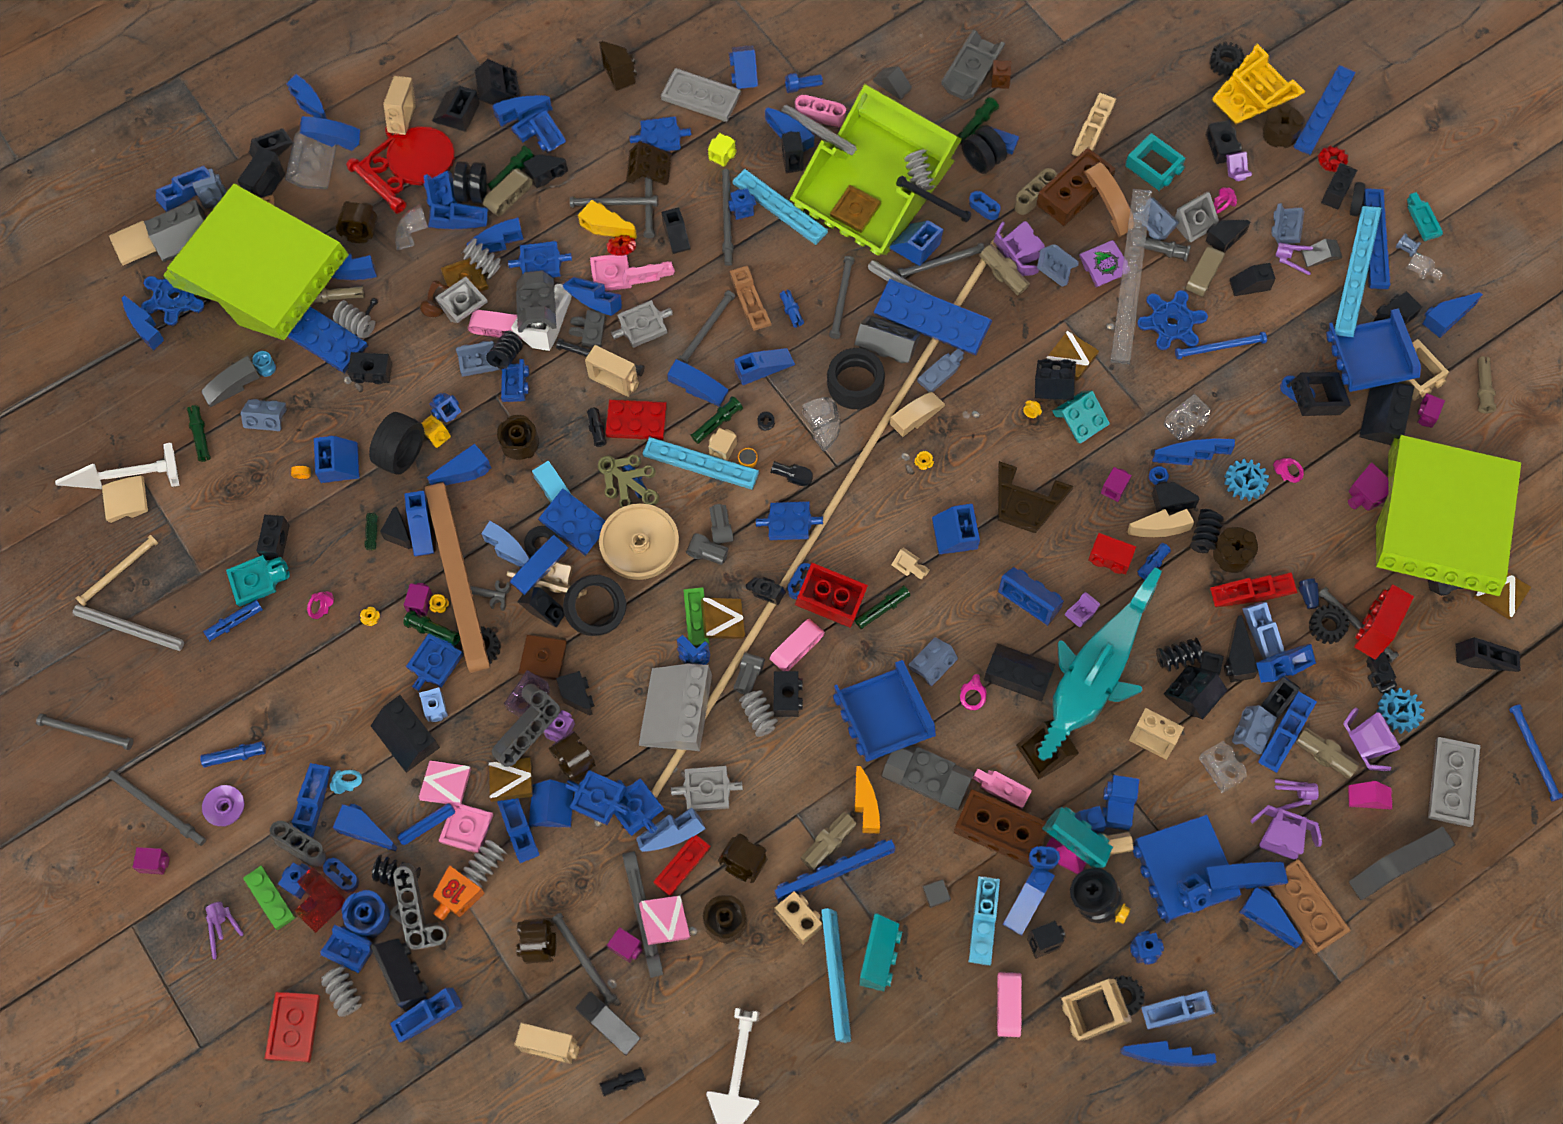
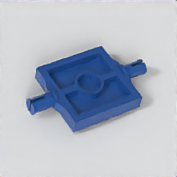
M676 116L640 121V135L630 136V144L642 141L665 151L681 150L680 139L684 136H691V129H679Z
M557 241L520 245L519 259L508 260L509 268L520 267L522 275L524 272L544 271L552 278L561 277V262L572 261L571 253L560 254Z
M810 502L770 503L768 518H756V527L768 526L769 540L809 539L811 526L814 524L823 525L824 520L823 516L811 517Z
M428 634L406 666L408 670L418 676L412 687L420 691V688L426 681L442 688L464 655L463 652L454 648L451 643Z
M588 770L580 784L568 780V784L565 785V788L575 792L574 799L569 808L608 826L616 811L628 815L630 812V807L621 804V798L627 788L595 772Z
M640 778L634 784L626 787L627 789L621 798V804L631 808L629 814L625 815L618 811L614 813L631 836L644 826L650 834L654 833L651 827L655 831L657 827L651 820L664 810ZM622 780L617 781L619 784L624 785Z

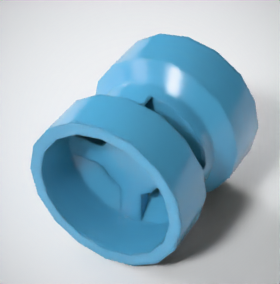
M259 351L254 354L252 362L257 372L264 377L271 376L276 370V365L271 355L266 351Z

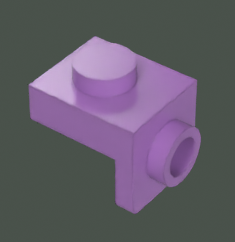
M1242 151L1226 155L1228 177L1235 179V181L1246 180V177L1252 176V172L1248 171L1247 152Z
M1085 592L1078 602L1067 610L1065 616L1081 628L1094 616L1100 603Z

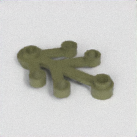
M635 454L617 460L612 456H604L598 462L599 471L605 475V495L610 499H614L618 495V490L614 488L613 475L618 478L621 498L619 505L621 508L624 507L623 503L628 500V505L633 504L632 500L629 499L628 486L642 496L645 504L654 506L659 502V494L652 489L647 490L633 480V478L643 476L647 478L654 477L656 471L652 466L647 465L641 469L625 472L618 469L627 465L638 467L641 464V459ZM637 458V462L632 464V460ZM611 463L610 468L606 469V465ZM651 469L652 472L649 475H647V470ZM613 489V495L609 496V491ZM654 495V501L650 502V497Z

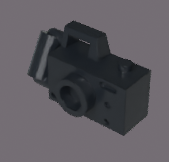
M754 577L746 584V589L752 590L754 597L779 605L786 593L783 586L775 584L774 580L763 577V579Z
M1382 652L1376 660L1368 657L1366 662L1371 674L1367 678L1372 688L1377 687L1383 695L1391 689H1397L1396 675L1385 653Z

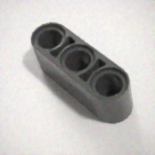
M276 821L271 825L270 834L277 846L312 867H319L325 863L326 854L318 841L285 821ZM285 831L283 835L277 836L280 832ZM297 842H302L299 846H294ZM314 852H319L318 855L311 857V854Z

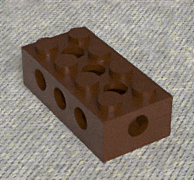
M1087 147L1039 191L1036 205L1065 226L1099 194L1097 188L1092 187L1084 171L1101 162L1114 177L1115 168Z
M971 789L954 829L955 834L1031 868L1029 854L1033 848L1042 845L1047 832L1042 829L1046 821ZM984 817L987 822H980L977 818ZM997 826H1004L1006 831H1000ZM1017 834H1023L1026 839H1019Z

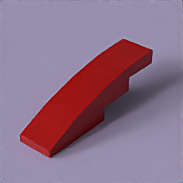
M1292 572L1275 577L1268 575L1253 580L1246 578L1210 588L1215 607L1259 602L1297 593Z

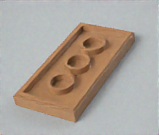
M1298 858L1285 867L1288 884L1268 886L1267 889L1277 900L1284 913L1315 955L1351 930Z

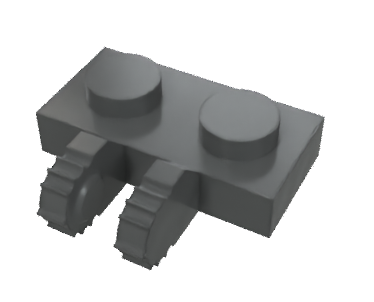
M587 310L586 319L572 317L570 323L574 326H583L584 329L570 327L568 333L572 336L582 337L583 347H594L596 345L601 348L606 314Z

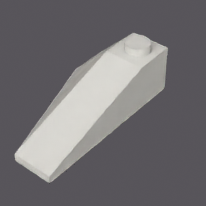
M563 284L554 285L557 329H552L543 322L528 324L523 332L518 333V319L515 320L511 327L512 331L532 348L550 351L557 339L572 295L563 288Z

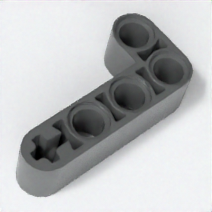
M535 684L526 685L521 693L522 698L530 707L492 749V756L505 767L515 764L559 715V705Z
M403 863L395 870L393 878L406 944L411 949L440 945L448 937L449 928L443 922L426 924L415 867L410 863ZM403 870L405 873H409V876L406 878V880L404 875H400V873ZM404 891H411L414 899L407 900L404 897ZM415 912L418 920L411 921L408 918V913ZM440 929L443 932V937H435L433 930ZM412 934H420L422 941L415 942L412 939Z

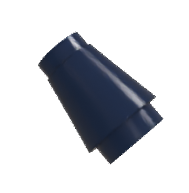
M1315 578L1300 581L1298 589L1307 609L1320 607L1318 583H1316Z

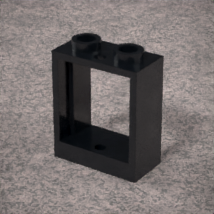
M260 147L237 181L241 188L262 198L272 195L286 174L277 154Z
M1301 372L1290 382L1302 416L1341 415L1351 406L1339 372ZM1322 384L1329 402H1315L1310 385Z

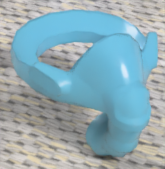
M337 770L329 785L330 789L336 794H342L345 790L353 791L355 787L362 783V775L355 770ZM345 774L357 776V779L354 781H344L341 778Z

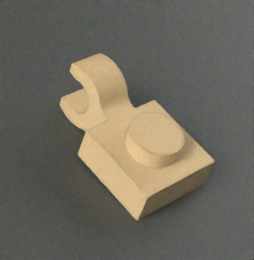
M904 547L900 549L892 563L893 567L906 576H909L912 572L916 577L923 579L929 572L927 567L917 564L920 558Z

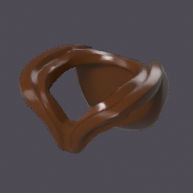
M433 281L428 291L427 300H424L420 306V310L425 316L438 317L444 313L441 306L434 302L433 295L438 286L446 290L450 288L449 286L442 285L439 281Z

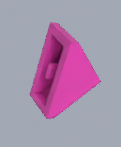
M1377 781L1348 786L1349 807L1392 809V791L1390 787Z

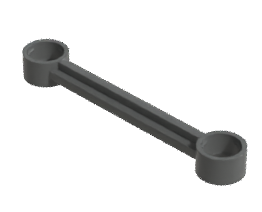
M635 851L623 853L650 977L661 976L664 973L657 944L648 945L639 903L646 901L636 853Z

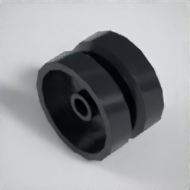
M987 125L980 127L975 131L974 135L968 136L961 143V148L967 162L981 174L988 173L995 165L1000 164L1007 158V149L1004 141L993 128Z
M463 161L456 163L453 183L454 196L457 202L467 203L471 198L473 203L483 204L487 194V169L484 162H474L472 166L468 162Z
M1095 867L1085 869L1078 873L1072 881L1070 887L1071 899L1081 915L1088 921L1094 923L1108 922L1121 911L1124 902L1123 893L1113 876L1106 870Z

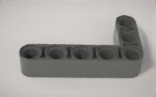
M1441 827L1383 857L1348 883L1359 899L1363 900L1395 878L1439 856L1456 844L1444 827Z

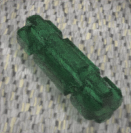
M367 513L364 547L370 551L376 549L377 515L376 513Z

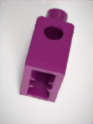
M1373 463L1369 464L1350 488L1349 493L1353 497L1348 500L1349 506L1352 509H1357L1362 505L1366 510L1370 511L1386 501L1389 494L1388 477Z

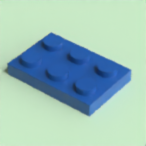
M563 488L538 519L585 556L598 541L601 529L605 523L603 518Z

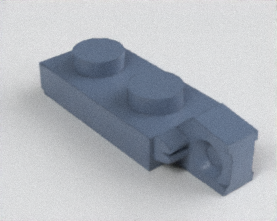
M957 349L951 355L947 353L918 377L917 382L929 393L934 392L958 371L959 362L964 358V352Z

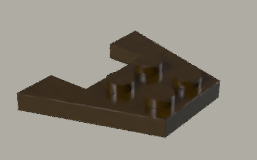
M999 461L998 521L1036 533L1073 490L1074 486L1055 480L1050 495L1046 496L1013 485L1012 482L1017 467Z

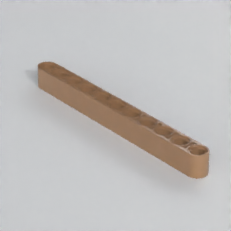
M440 482L424 488L467 667L469 673H474L490 668L445 483Z

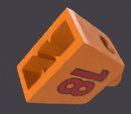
M449 866L433 894V898L440 903L433 914L441 921H444L450 912L461 917L485 893L479 886Z

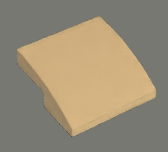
M144 221L109 235L122 265L156 251L148 236Z
M143 476L124 478L102 486L106 521L112 523L126 516L134 518L148 511Z

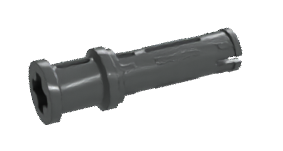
M1135 234L1132 245L1167 254L1168 258H1180L1184 262H1187L1191 245L1183 246L1176 244L1175 241L1170 243L1137 234Z

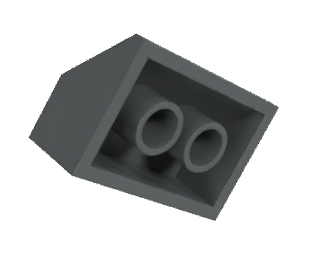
M193 200L144 222L148 236L163 262L177 256L204 222L206 215L197 201Z
M868 315L860 323L854 345L877 352V355L881 357L889 356L895 358L897 362L906 363L912 359L921 333Z

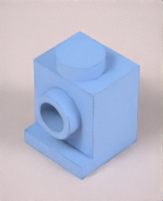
M440 688L419 693L424 715L428 722H439L444 717H448L443 693Z

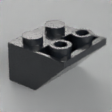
M488 58L475 70L479 100L494 105L508 99L520 97L516 70Z
M463 86L447 91L432 121L466 132L480 104L477 91Z
M1051 359L1038 360L1035 376V398L1074 400L1076 361L1069 359L1061 361Z
M1188 665L1164 692V695L1188 715L1203 720L1228 690L1217 673Z

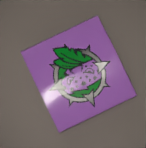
M1113 240L1079 254L1086 272L1089 271L1095 287L1131 273L1124 256Z

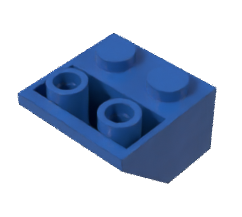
M928 220L910 224L889 248L921 266L941 244L943 229Z
M336 436L314 438L315 474L320 483L360 478L357 442Z
M973 504L953 506L932 517L939 555L978 549L980 538Z

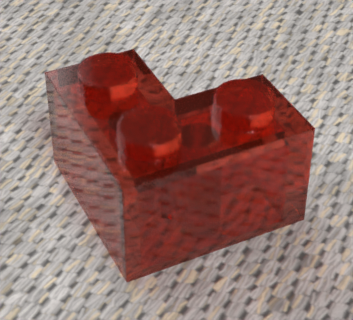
M312 867L297 881L310 896L295 912L316 933L342 908L345 898Z

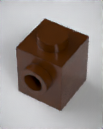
M993 60L991 88L1009 89L1011 61Z

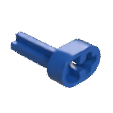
M796 73L787 74L785 77L787 93H793L801 88L823 85V79L821 75L798 78Z
M1035 847L1029 854V862L1033 867L1043 868L1047 871L1056 867L1060 860L1059 852L1052 847ZM1037 852L1040 853V862H1037Z

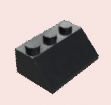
M1396 382L1369 388L1359 437L1392 445L1394 438L1399 439L1401 435H1405L1414 386Z
M997 643L986 670L984 681L1042 702L1055 664Z
M401 695L386 704L371 724L372 729L406 773L440 748L436 740Z
M398 938L370 946L394 1000L402 1010L407 1012L423 1000H429L427 993L430 992L424 980L420 981L418 974L421 971L416 961H411L409 955L412 952L406 942L403 943Z

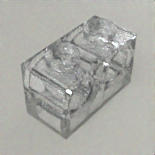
M1193 394L1166 416L1163 425L1180 441L1185 436L1187 438L1191 436L1198 425L1203 426L1209 420L1208 415L1211 409Z
M1224 740L1204 751L1199 757L1222 793L1240 784L1247 777L1246 768L1241 762L1237 761L1232 747L1226 745ZM1214 754H1220L1223 757V761L1217 760ZM1226 771L1233 772L1235 778H1229Z

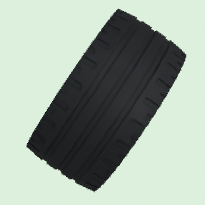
M849 348L843 350L832 359L827 372V386L832 399L840 406L853 410L865 409L880 398L884 389L885 371L883 364L871 351L862 348ZM849 367H861L871 372L875 381L865 390L852 391L841 386L837 381V376L841 371Z
M392 412L387 415L372 438L369 450L370 461L390 473L396 475L403 474L413 464L420 452L425 433L423 424L399 412Z
M588 575L575 581L567 590L563 602L564 614L568 623L576 631L588 636L604 635L613 631L623 620L626 612V598L621 587L611 578L603 575ZM600 586L606 589L612 596L614 602L613 613L605 623L589 625L578 616L575 608L576 598L585 587Z

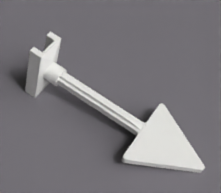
M172 443L164 444L165 460L156 461V463L97 472L95 464H91L55 481L58 486L102 489L101 479H113L158 471V473L167 472L171 487L180 486Z
M739 1008L735 1009L734 1017L740 1019L738 1026L740 1033L729 1094L707 1092L717 1124H743L759 1104V1100L739 1097L738 1093L748 1034L752 1029L753 1021H759L760 1012L753 1011L752 1015V1012L743 1011V1009Z

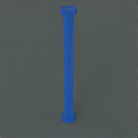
M1260 332L1259 335L1185 349L1176 348L1175 356L1179 360L1189 355L1258 342L1263 344L1267 343V335L1265 332Z
M1521 704L1509 708L1510 713H1513L1551 794V802L1562 799L1563 794L1559 793L1523 716Z

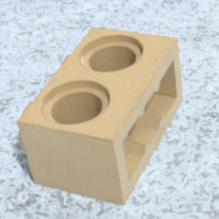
M794 891L775 907V913L797 939L804 944L822 929V917L816 910L813 912L807 906L809 902L802 894L798 896ZM796 904L799 906V910L796 913H791L787 909L788 906ZM805 920H810L813 923V927L804 929L801 924Z

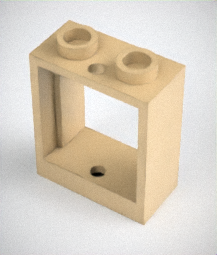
M393 77L383 104L388 133L406 134L416 107L412 78Z
M1419 339L1413 342L1417 356L1435 377L1421 386L1415 379L1398 382L1414 386L1412 396L1414 401L1420 397L1424 398L1426 393L1430 394L1432 392L1431 389L1434 387L1440 388L1445 384V378L1449 374V371Z
M594 345L585 359L589 378L629 397L632 392L636 391L639 385L635 364Z
M1145 708L1129 741L1167 760L1184 727Z
M1116 979L1104 980L1062 998L1064 1003L1062 1004L1063 1011L1069 1017L1071 1022L1070 1030L1073 1036L1077 1038V1041L1087 1040L1132 1022ZM1104 991L1115 1021L1087 1031L1076 1001Z
M524 1023L520 1025L515 1046L521 1052L572 1064V1060L577 1058L579 1046H577V1041L572 1035Z

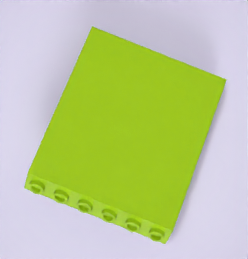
M864 84L837 134L856 146L857 150L853 155H850L835 145L821 140L790 200L795 202L794 206L802 211L804 208L810 211V216L815 219L822 218L825 220V225L833 229L834 227L839 228V233L848 238L849 236L856 238L855 242L863 247L866 244L871 247V252L880 256V254L887 255L891 250L889 246L907 228L927 200L904 187L900 188L896 185L897 179L900 176L906 177L907 181L912 178L908 176L910 169L906 168L909 162H905L904 158L912 152L926 150L922 154V156L928 157L924 163L930 164L926 171H932L927 177L934 179L929 185H933L936 188L955 162L951 158L962 139ZM849 185L881 201L880 207L862 233L830 216V212ZM935 188L926 191L932 193Z
M233 184L167 267L168 270L163 276L174 288L217 301L239 326L285 340L349 254L337 240L240 186Z
M1401 435L1399 439L1394 438L1388 453L1389 494L1376 524V567L1500 596L1507 581L1521 462Z

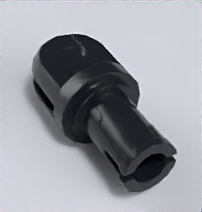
M776 461L773 462L770 473L786 477L788 482L799 486L811 484L813 473L810 469L797 464L788 466Z

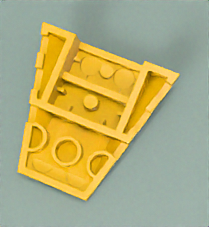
M1258 44L1255 45L1253 51L1246 56L1240 67L1233 72L1231 78L1224 83L1212 98V101L1235 124L1305 93L1294 80L1288 83L1268 63L1269 55Z

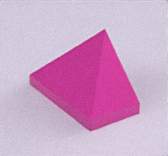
M1051 837L1046 847L1055 848L1059 852L1060 860L1058 865L1076 874L1082 872L1086 862L1055 838Z

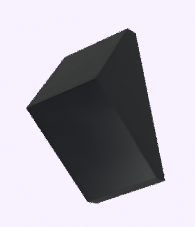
M394 507L380 532L385 540L411 549L412 545L398 508Z
M1283 676L1261 707L1278 719L1301 688Z

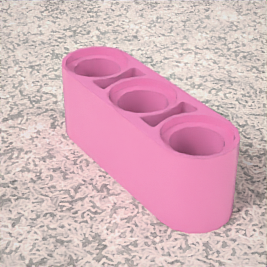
M799 95L795 100V110L817 123L842 127L846 119V108L841 103L808 95Z
M476 310L471 315L468 330L477 335L500 338L505 331H512L511 327L517 319V315Z
M807 619L772 653L770 660L782 671H789L821 640L825 632L811 619Z
M998 972V1036H1021V973Z

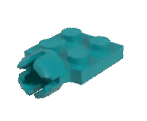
M262 555L226 570L236 604L239 607L277 592V583L290 577V572L286 571L288 566L282 557L267 561L266 557Z

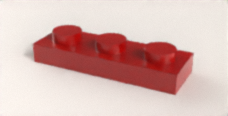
M697 835L691 837L654 880V885L671 897L711 849V846Z

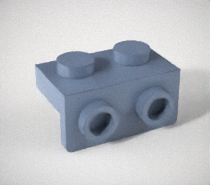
M212 168L209 169L210 178L193 182L194 190L205 209L215 207L227 192L219 174H215Z
M1150 198L1140 212L1133 214L1136 218V223L1143 228L1145 227L1149 231L1148 234L1156 240H1165L1179 224L1154 198Z
M1282 203L1277 205V211H1274L1275 226H1272V237H1275L1278 245L1279 242L1285 244L1300 243L1304 218L1303 207L1284 209Z
M1053 244L1040 250L1037 269L1060 286L1068 285L1070 269L1078 266L1079 262L1059 246Z
M483 341L479 344L463 345L456 348L462 377L500 370L498 367L490 365L486 360L487 353L494 346V341Z
M258 399L248 400L241 411L243 427L280 431L282 429L281 418L287 410L286 403L259 401Z
M935 637L908 666L913 672L924 677L928 685L933 686L957 661L958 657L951 645Z
M1260 705L1248 706L1242 712V717L1238 727L1235 729L1232 742L1234 744H1243L1256 754H1263L1277 718Z

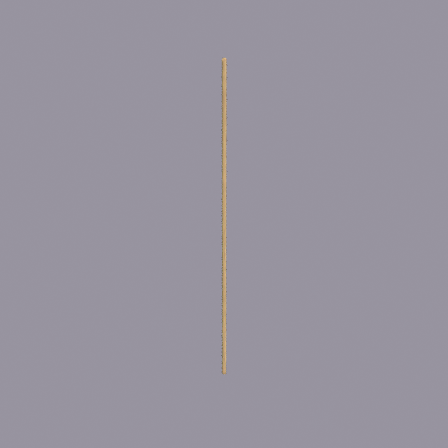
M992 241L991 244H992L995 248H997V246L995 245V243ZM982 258L955 300L954 305L961 307L987 263ZM932 338L823 513V525L816 524L809 539H807L779 584L783 586L784 590H786L797 568L804 561L888 425L890 417L894 415L938 344V340ZM768 602L708 699L706 717L776 604ZM677 749L651 791L656 798L686 750Z

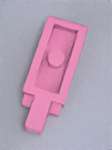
M662 262L656 265L648 264L638 268L630 267L624 271L622 281L625 286L658 281L660 277L674 275L675 270L672 262Z
M977 769L973 776L974 780L981 783L980 787L984 791L1020 810L1023 809L1032 792L1031 789L996 771L992 772L989 770L986 773Z

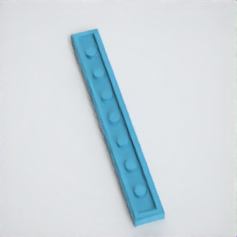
M1362 206L1335 325V332L1338 336L1354 337L1381 215V208Z

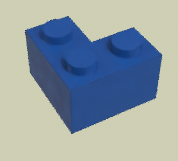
M732 47V52L729 53L730 65L734 66L735 73H731L732 84H736L737 89L758 87L754 47Z
M1113 775L1111 781H1107V786L1104 787L1103 792L1106 808L1102 807V814L1107 828L1130 830L1134 804L1138 798L1139 779Z

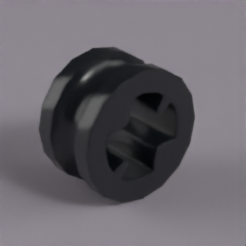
M770 412L760 413L757 418L758 427L764 431L771 430L775 424L773 414ZM765 418H769V421H771L767 425L763 424Z

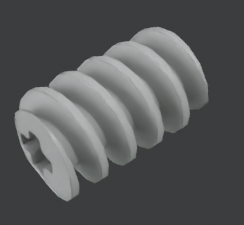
M926 150L910 153L904 158L905 162H909L906 165V168L910 169L908 176L912 177L909 182L924 190L935 188V186L929 185L934 179L927 177L932 173V171H926L930 164H925L924 161L928 157L922 156Z
M474 238L462 251V253H465L463 259L466 260L470 257L469 264L472 265L476 262L475 269L477 270L482 267L481 274L483 275L488 272L487 279H490L502 265H499L501 259L493 260L495 254L487 255L489 249L481 250L483 244L476 245L477 239Z
M345 300L337 305L333 314V320L361 339L368 337L374 330L376 321H371L369 315L365 316L364 312H359L358 308H354L352 304H348Z
M763 690L750 692L739 699L742 702L741 707L745 709V715L749 716L748 721L752 723V729L756 730L755 735L757 737L765 736L774 731L776 728L774 724L778 722L776 718L770 719L774 715L773 711L767 712L770 704L763 705L767 701L766 697L760 698Z
M490 840L485 841L488 848L483 846L479 848L482 855L474 854L477 861L469 860L471 868L466 866L463 868L466 874L464 876L480 888H482V885L479 881L487 882L488 879L485 874L493 875L491 866L498 868L496 860L504 861L501 854H507Z
M345 966L330 970L323 975L321 982L322 986L326 987L325 992L331 994L329 999L334 1002L333 1007L339 1009L337 1011L339 1017L347 1016L362 1006V1004H357L361 996L353 997L357 992V988L349 989L353 981L345 982L350 975L348 973L341 974L345 970Z

